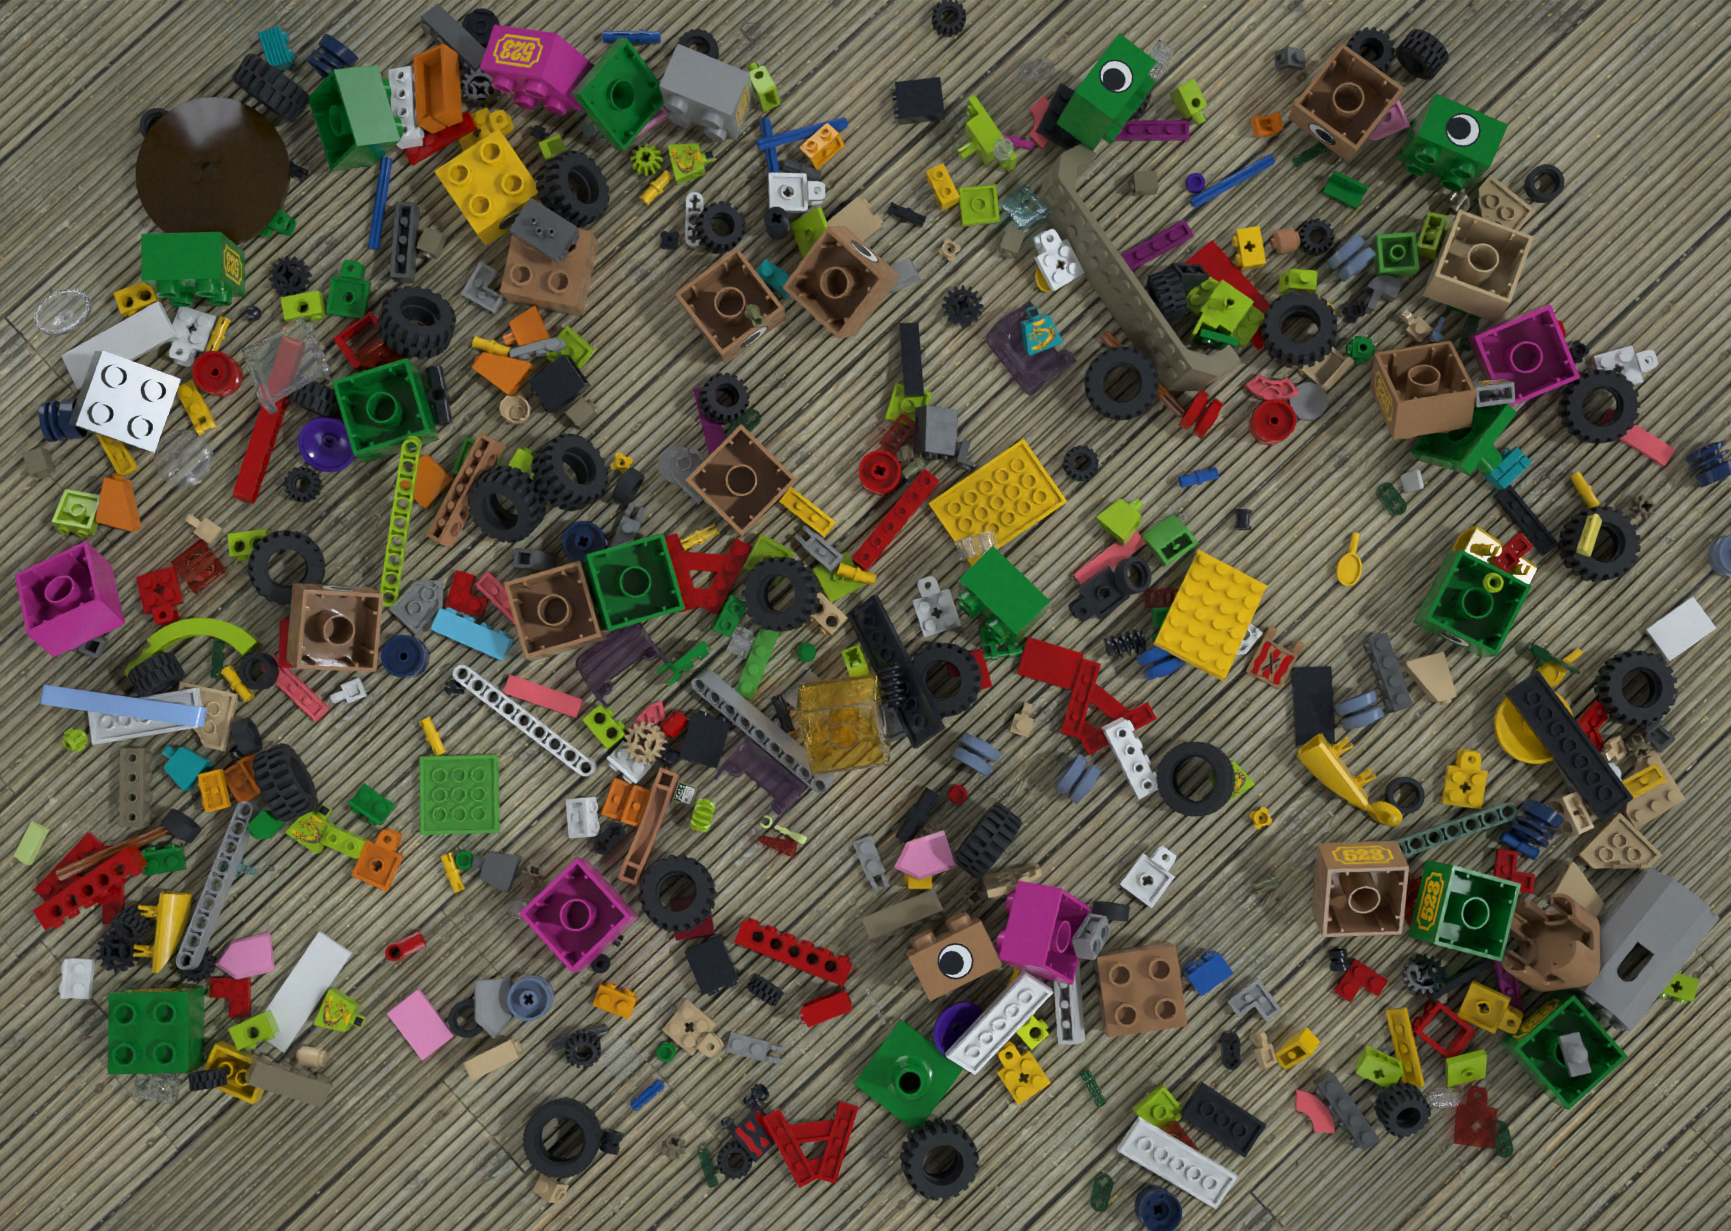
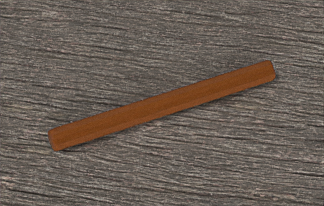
M1105 331L1100 337L1109 348L1123 346L1109 331ZM1128 367L1139 378L1136 371ZM1159 383L1156 396L1180 418L1186 412V409Z
M162 824L56 870V876L62 881L107 861L126 847L136 845L138 848L171 832Z

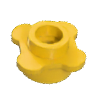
M618 452L615 454L614 462L610 465L611 469L618 470L621 474H624L630 468L633 459L625 457L622 453Z
M1266 807L1250 812L1249 816L1253 819L1255 829H1260L1262 826L1272 823Z

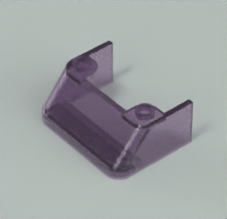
M641 622L613 630L607 635L608 640L596 643L582 653L575 661V665L587 687L605 708L609 706L604 696L612 691L614 686L612 679L643 657L646 661H652L660 656L665 664L669 662Z
M750 737L737 748L713 777L717 780L725 771L734 777H741L745 773L774 798L770 805L772 810L779 816L772 823V828L779 823L809 787Z

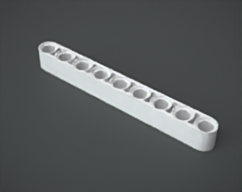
M458 665L454 668L453 677L457 682L578 774L591 776L595 773L596 764L592 759L471 667ZM462 669H466L468 672L465 679H461L459 676ZM481 680L483 687L480 691H477L475 683ZM496 692L498 700L493 703L490 700V695ZM511 703L514 710L511 714H507L505 707ZM524 715L529 717V723L526 726H523L520 722L521 717ZM538 727H542L545 731L544 736L541 738L536 736ZM553 739L560 741V746L556 750L551 746ZM570 750L574 751L576 755L573 761H569L566 757L567 752ZM585 762L591 765V770L588 773L582 771V765Z

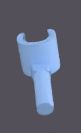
M1440 317L1437 327L1429 335V340L1433 343H1438L1443 338L1439 331L1444 323V317Z

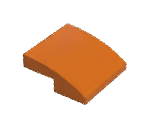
M427 453L419 461L414 499L425 509L430 508L438 496L444 493L454 480ZM407 480L401 481V484H402L403 487H405V488H410V487H411V484H410L409 481H407Z
M256 753L242 758L236 764L223 771L225 782L238 803L243 801L250 802L261 795L253 775L254 771L252 770V761L257 755Z
M613 777L600 814L639 827L652 790Z

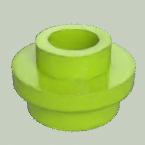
M1497 573L1487 574L1483 579V587L1490 593L1498 592L1503 587V579ZM1491 579L1495 581L1494 587L1490 585Z

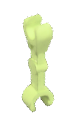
M768 815L763 816L770 820V824L767 826L760 823L763 828L773 827L801 844L806 842V836L791 832L789 829L773 823L772 817Z

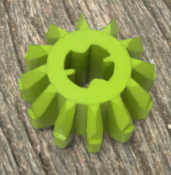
M648 143L644 144V148L638 145L639 151L632 150L634 156L630 157V161L633 163L632 168L637 169L639 175L644 172L645 176L648 177L650 171L655 175V169L660 170L661 165L659 163L663 162V158L659 157L661 151L656 150L655 145L649 148ZM647 157L649 162H645L644 158Z
M705 798L696 800L690 822L692 829L699 832H707L709 830L715 803Z

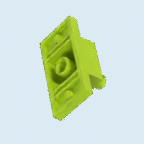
M974 94L968 98L966 116L969 121L966 122L964 135L969 142L958 148L957 153L964 160L976 151L985 166L999 158L998 163L1003 169L1006 168L1009 173L1015 169L1018 157Z
M1209 277L1208 280L1192 289L1186 297L1187 309L1198 317L1204 313L1220 321L1217 330L1224 335L1239 338L1238 345L1243 348L1248 344L1264 319V313L1252 306L1253 300L1224 280H1221L1219 283L1212 277Z

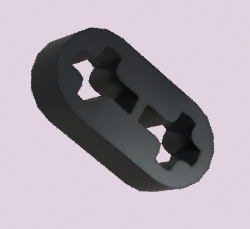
M618 822L610 824L595 840L594 850L598 854H607L625 835L623 824ZM619 826L621 834L614 835L611 838L610 835L613 833L612 827L617 828ZM606 839L610 840L606 844L607 850H599V841L604 842Z
M1226 1031L1221 1036L1222 1064L1229 1070L1237 1069L1241 1063L1240 1039L1232 1031ZM1229 1035L1235 1039V1042L1231 1044L1232 1049H1229V1043L1225 1042V1039H1229ZM1230 1052H1232V1057L1236 1059L1231 1066L1230 1063L1226 1062V1059L1230 1058Z

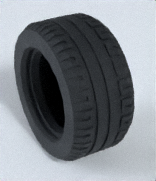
M1185 742L1170 749L1163 756L1164 758H1162L1156 777L1157 788L1163 801L1175 812L1191 817L1206 816L1217 812L1228 803L1234 791L1235 771L1228 756L1221 749L1205 742ZM1192 757L1204 759L1215 772L1216 782L1214 789L1208 797L1201 801L1188 799L1181 793L1177 785V773L1184 761Z
M559 1098L545 1103L531 1116L523 1133V1146L525 1155H527V1159L533 1168H536L535 1170L550 1178L564 1179L579 1174L590 1165L598 1153L602 1137L600 1123L592 1109H589L588 1106L576 1099ZM553 1118H568L579 1126L583 1133V1145L577 1155L562 1159L553 1156L546 1150L542 1141V1131L546 1122Z

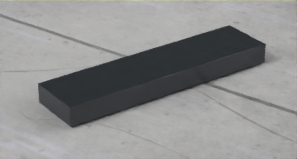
M919 322L899 323L904 398L924 397Z
M1511 485L1493 496L1541 556H1545L1559 544Z
M1485 957L1447 978V980H1444L1445 987L1439 986L1440 993L1433 991L1432 997L1429 993H1426L1427 998L1431 1000L1438 999L1494 966V960Z

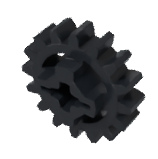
M481 65L478 66L477 70L472 66L471 72L466 70L464 73L465 77H461L462 84H460V89L464 90L462 91V96H468L467 102L473 101L475 107L478 103L481 105V108H484L485 103L490 107L492 101H498L497 96H501V91L495 88L492 90L490 84L493 78L480 69ZM468 83H470V86L472 87L471 91L469 89Z
M286 256L285 261L279 258L278 265L272 264L275 269L269 270L273 276L268 279L274 282L271 287L276 289V293L279 295L283 294L286 297L289 294L290 296L296 295V293L301 294L303 289L308 291L306 284L312 283L308 280V278L312 277V274L307 272L310 268L304 265L305 262L302 259L298 261V258L293 256L291 260L290 257ZM294 266L299 267L301 271L295 270ZM280 283L285 284L287 289L283 288Z
M962 285L960 290L955 286L954 292L949 290L947 292L949 297L944 296L943 301L946 302L942 304V308L946 309L943 312V316L948 315L947 321L953 320V326L960 323L961 328H963L964 323H967L970 327L971 321L977 322L978 318L976 316L982 315V312L979 310L984 307L983 304H979L982 301V297L977 298L978 291L971 292V286L968 290H965L964 285ZM970 297L973 299L975 307L971 304ZM966 300V306L963 308V310H961V313H959L960 305H962V303H964V301ZM950 306L951 308H954L956 312L955 315L951 312Z
M113 930L109 931V935L102 936L104 941H98L97 944L101 948L96 949V952L100 953L97 960L102 959L101 967L107 965L106 971L114 969V973H118L120 970L124 972L128 970V967L135 966L133 961H138L140 958L133 957V953L141 952V950L134 949L135 943H130L129 940L122 942L115 940V938L120 937L118 936L119 933H115ZM118 960L122 964H116L113 961Z
M1417 954L1416 960L1409 958V964H1404L1405 970L1402 971V976L1405 978L1403 982L1408 984L1407 988L1409 991L1414 989V995L1421 992L1422 997H1425L1426 993H1429L1432 997L1433 991L1440 993L1439 986L1445 987L1443 980H1447V974H1444L1446 968L1440 967L1441 960L1435 962V956H1431L1429 959L1427 954H1424L1423 958H1420ZM1433 968L1437 971L1438 976L1433 972ZM1411 975L1416 978V983L1412 980Z

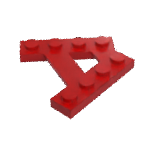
M467 110L462 113V122L450 127L446 125L445 129L433 134L428 132L422 138L423 146L410 147L403 150L409 163L414 166L477 130L478 127L471 113Z
M677 533L664 537L685 607L681 612L702 607L718 615L753 547L735 538L727 555L686 552L682 549ZM689 570L716 572L717 575L709 589L695 588Z
M1082 658L1060 733L1079 738L1089 756L1109 745L1102 728L1095 729L1085 721L1090 702L1112 719V721L1103 726L1123 717L1127 721L1130 720L1135 731L1157 718L1148 702L1131 711L1096 684L1101 664Z
M88 832L34 888V891L46 902L83 877L76 874L61 881L56 876V870L114 845H104L92 832ZM121 864V870L124 872V866ZM105 875L106 881L109 882L108 876ZM125 884L119 888H112L111 894L102 899L99 897L95 900L97 903L102 904V924H111L112 918L125 907Z
M839 1100L834 1119L788 1124L780 1107L762 1117L799 1188L815 1179L836 1184L859 1108L858 1105ZM827 1140L822 1158L807 1159L799 1145L800 1143Z

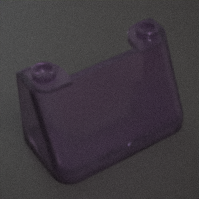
M1031 301L1000 319L986 335L988 346L1028 395H1033L1077 362L1073 354L1066 349L1057 352L1054 347L1030 356L1024 352L1020 323L1029 319L1026 309L1034 306Z

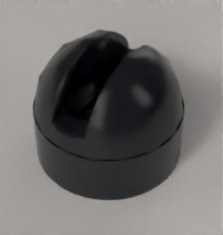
M247 306L248 321L259 320L262 315L261 310L256 306Z
M237 745L233 746L228 752V755L236 761L241 760V755L245 757Z

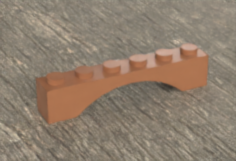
M660 767L643 818L624 860L618 879L634 885L639 884L681 774Z

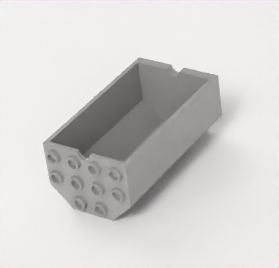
M1653 867L1642 869L1600 922V971L1595 980L1586 986L1564 989L1567 992H1574L1576 994L1575 997L1582 1004L1593 1006L1592 1011L1599 1017H1605L1610 1020L1608 1024L1618 1031L1619 1029L1621 1031H1631L1720 919L1717 914L1709 912L1711 907L1672 877L1668 875L1660 876V872ZM1638 942L1654 955L1633 981L1625 982L1619 978L1617 968Z

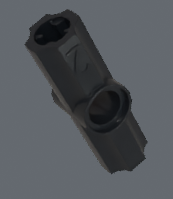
M431 366L426 368L425 371L429 387L428 396L432 403L435 425H449L453 423L449 404L450 396L446 388L443 367ZM438 392H443V397L440 400H436L435 395Z
M926 787L916 804H913L907 813L906 820L895 837L904 843L912 841L919 829H922L930 816V811L937 803L940 795Z

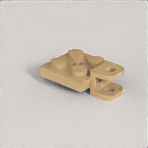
M686 999L662 1030L691 1056L699 1050L707 1057H714L724 1047L722 1039L712 1032L718 1024L689 999ZM693 1022L694 1031L687 1032L686 1023L690 1024ZM711 1043L714 1044V1049H711Z

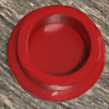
M954 785L948 791V798L954 804H962L967 799V790L961 785Z

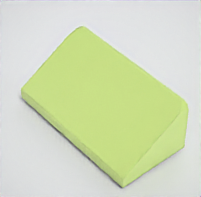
M31 821L14 857L25 865H32L50 829Z

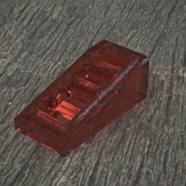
M901 413L879 444L895 455L915 428V422ZM903 420L910 425V428L907 429L899 422ZM896 426L901 428L906 433L902 435L895 429ZM891 433L896 434L901 440L897 441L891 436ZM886 440H891L896 444V447H892Z
M1179 588L1147 589L1144 591L1145 609L1170 608L1175 598L1174 592H1178ZM1166 592H1170V604H1167ZM1151 593H1154L1155 604H1151ZM1159 593H1162V604H1159Z
M759 836L758 841L792 858L796 857L797 841Z

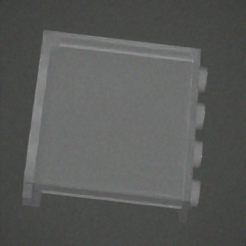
M302 317L241 350L260 404L270 414L278 411L275 405L276 401L323 375L328 381H331L329 375L331 370L324 361L326 357L319 348L320 342L313 333L315 329L311 322H306Z

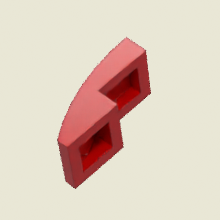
M1518 531L1502 547L1501 554L1494 556L1492 560L1501 570L1509 572L1533 546Z

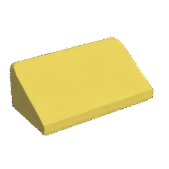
M1598 514L1587 516L1576 553L1587 557L1591 556L1602 523Z

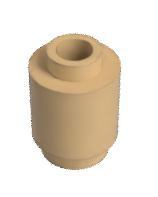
M302 1046L296 1053V1061H298L299 1066L319 1068L324 1067L326 1064L327 1051H323L322 1048Z

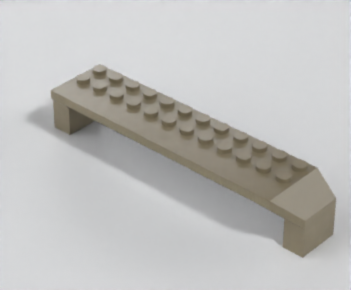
M1083 143L1062 153L1046 172L1035 205L1050 227L1058 233L1061 241L1068 239L1085 272L1083 274L1136 350L1144 352L1152 360L1157 370L1159 383L1167 391H1199L1238 364L1241 361L1231 345L1213 356L1185 348L1075 191L1077 177L1082 175L1097 157L1096 153Z

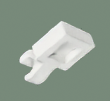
M361 678L342 684L343 691L330 695L332 703H338L344 699L347 700V703H352L367 697Z

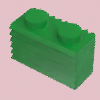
M261 810V813L255 816L253 822L247 825L248 833L256 840L270 839L286 822L278 819L272 810Z

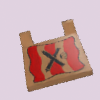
M1269 626L1245 672L1280 690L1305 644L1301 641H1296L1292 650L1289 651L1271 641L1277 629Z

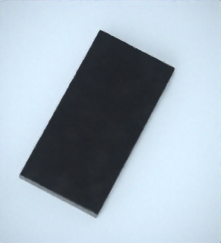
M1292 667L1295 745H1304L1320 733L1324 735L1329 744H1335L1332 667Z
M1202 1081L1199 1082L1179 1113L1182 1117L1244 1158L1266 1126L1264 1122Z

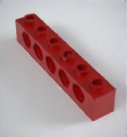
M924 468L853 555L851 560L864 571H868L937 487L940 480Z
M136 845L126 847L35 908L33 912L44 930L50 928L56 930L65 924L64 920L67 918L73 919L81 914L79 910L82 908L87 909L96 904L95 900L100 897L102 899L111 894L112 888H119L126 884V879L130 876L134 878L143 872L142 868L148 864ZM121 864L124 866V872L121 870ZM105 875L108 876L109 882L106 881Z
M749 917L748 920L744 919L734 941L735 943L844 987L853 965L849 957L839 954V957L831 954V950L825 947H821V949L813 947L814 943L804 939L802 942L795 940V935L787 932L784 935L778 933V929L773 926L767 925L763 927L759 925L760 921ZM761 931L764 936L763 940H754L753 932ZM774 938L780 939L782 946L777 949L773 948L771 940ZM791 946L799 947L800 953L797 956H792L789 953ZM815 953L818 956V961L810 963L807 960V955ZM829 960L836 963V968L832 971L827 970L825 967V963Z

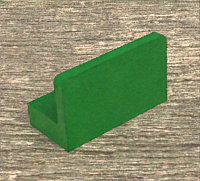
M1334 171L1329 177L1322 194L1356 210L1364 194L1368 191L1369 186L1338 171Z

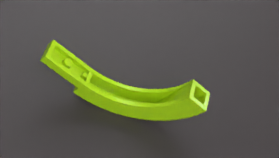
M211 618L181 620L165 626L147 639L151 646L144 648L137 660L134 659L126 666L127 669L123 673L128 677L129 672L139 663L163 653L175 643L190 637L213 636L222 639L245 656L251 654L262 642L246 629L229 622Z

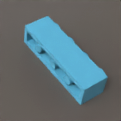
M449 607L446 610L439 609L430 628L431 630L501 661H505L514 640L509 638L510 634L499 630V633L492 631V626L483 622L481 625L474 623V618L465 614L462 618L456 615L458 611Z

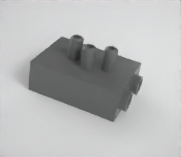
M532 198L529 199L509 229L514 237L557 264L566 259L571 244L574 245L580 236L579 230L575 225Z

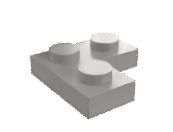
M480 261L461 293L465 298L496 314L504 300V296L489 288L498 273L497 270Z
M1259 978L1254 979L1226 1000L1237 1017H1241L1251 1008L1255 1007L1264 1021L1267 1022L1282 1011Z

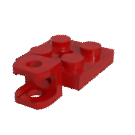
M170 566L137 576L136 580L144 613H152L154 621L162 627L178 622L180 618L176 606L183 604L184 600L176 567ZM159 586L164 587L160 595L156 592Z

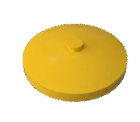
M1555 692L1556 695L1559 697V699L1562 701V703L1565 705V707L1568 709V711H1569V712L1571 713V715L1573 716L1572 711H1571V709H1570L1568 703L1564 700V698H1563L1562 696H1560L1557 692ZM1505 696L1498 705L1494 716V732L1502 749L1512 758L1524 763L1541 764L1554 760L1508 697Z

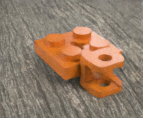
M388 828L379 833L376 842L368 839L351 876L386 892L389 891L404 857L403 854L396 852L402 841V834ZM381 861L383 867L379 868L378 871L375 870L376 866L373 863Z

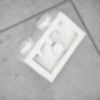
M622 741L613 753L607 757L610 761L608 765L615 771L619 769L623 772L624 775L622 777L630 784L633 782L638 784L653 765L650 763L644 764L643 762L640 764L635 762V760H631L629 758L631 754L625 753L628 747L624 746L623 743L625 741Z
M596 797L566 799L569 838L599 836L600 825L598 822Z
M73 957L64 959L61 965L62 982L59 985L61 999L92 998L95 959Z

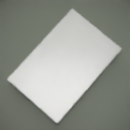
M1690 597L1644 631L1665 660L1669 662L1715 630L1716 627L1695 598Z

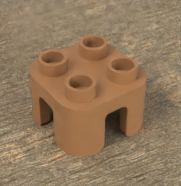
M1563 893L1550 895V905L1557 909L1553 911H1545L1529 899L1517 900L1509 935L1518 941L1519 955L1512 950L1505 951L1502 961L1504 969L1538 992L1582 987L1593 982L1600 971V925L1596 916L1570 896Z

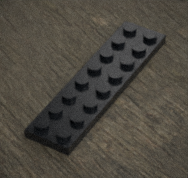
M872 595L847 615L878 679L884 677L878 675L879 670L887 667L902 666L897 669V672L903 673L902 676L898 677V680L904 681L899 687L905 689L900 695L906 696V699L902 700L901 703L907 704V706L893 709L913 749H917L945 729V726L879 596Z
M1539 670L1533 672L1505 693L1599 821H1604L1634 799Z

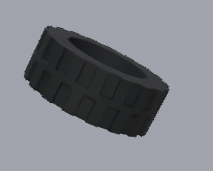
M691 29L679 38L677 44L690 48L694 43H702L707 48L706 55L718 60L719 49L717 41L706 30Z

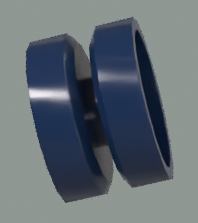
M579 521L566 529L562 545L564 552L571 560L584 563L582 555L608 548V540L606 534L596 524L590 521ZM584 541H588L586 547L583 546Z
M409 635L392 637L385 643L381 654L382 664L387 672L396 677L409 679L422 674L429 665L430 659L428 647L424 642Z

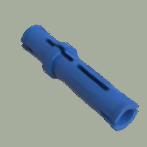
M639 29V31H603L604 43H614L618 38H626L630 43H639V45H644V43L661 44L660 31H644L643 29Z

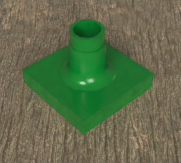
M618 38L571 93L614 149L619 151L626 150L664 104L659 87L660 82L626 38Z
M1509 403L1476 407L1474 404L1471 427L1455 429L1449 433L1424 434L1410 452L1418 461L1468 475L1475 468L1482 474L1490 473L1502 461V455L1496 449L1494 442L1517 412Z
M900 1018L855 1079L854 1085L915 1130V1126L918 1124L922 1126L924 1124V1121H926L964 1068L944 1056L932 1041ZM906 1072H914L920 1077L921 1081L913 1088H905L899 1084V1079Z

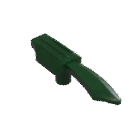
M1528 642L1526 648L1534 656L1538 657L1535 662L1537 666L1542 667L1545 661L1552 660L1570 672L1581 673L1568 663L1552 656V653Z

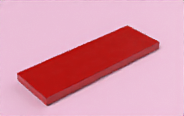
M1213 240L1185 262V264H1200L1210 277L1220 283L1221 280H1224L1253 300L1252 306L1262 313H1265L1266 309H1270V304ZM1286 322L1281 326V331L1288 326ZM1262 324L1250 339V343L1258 351L1263 347Z

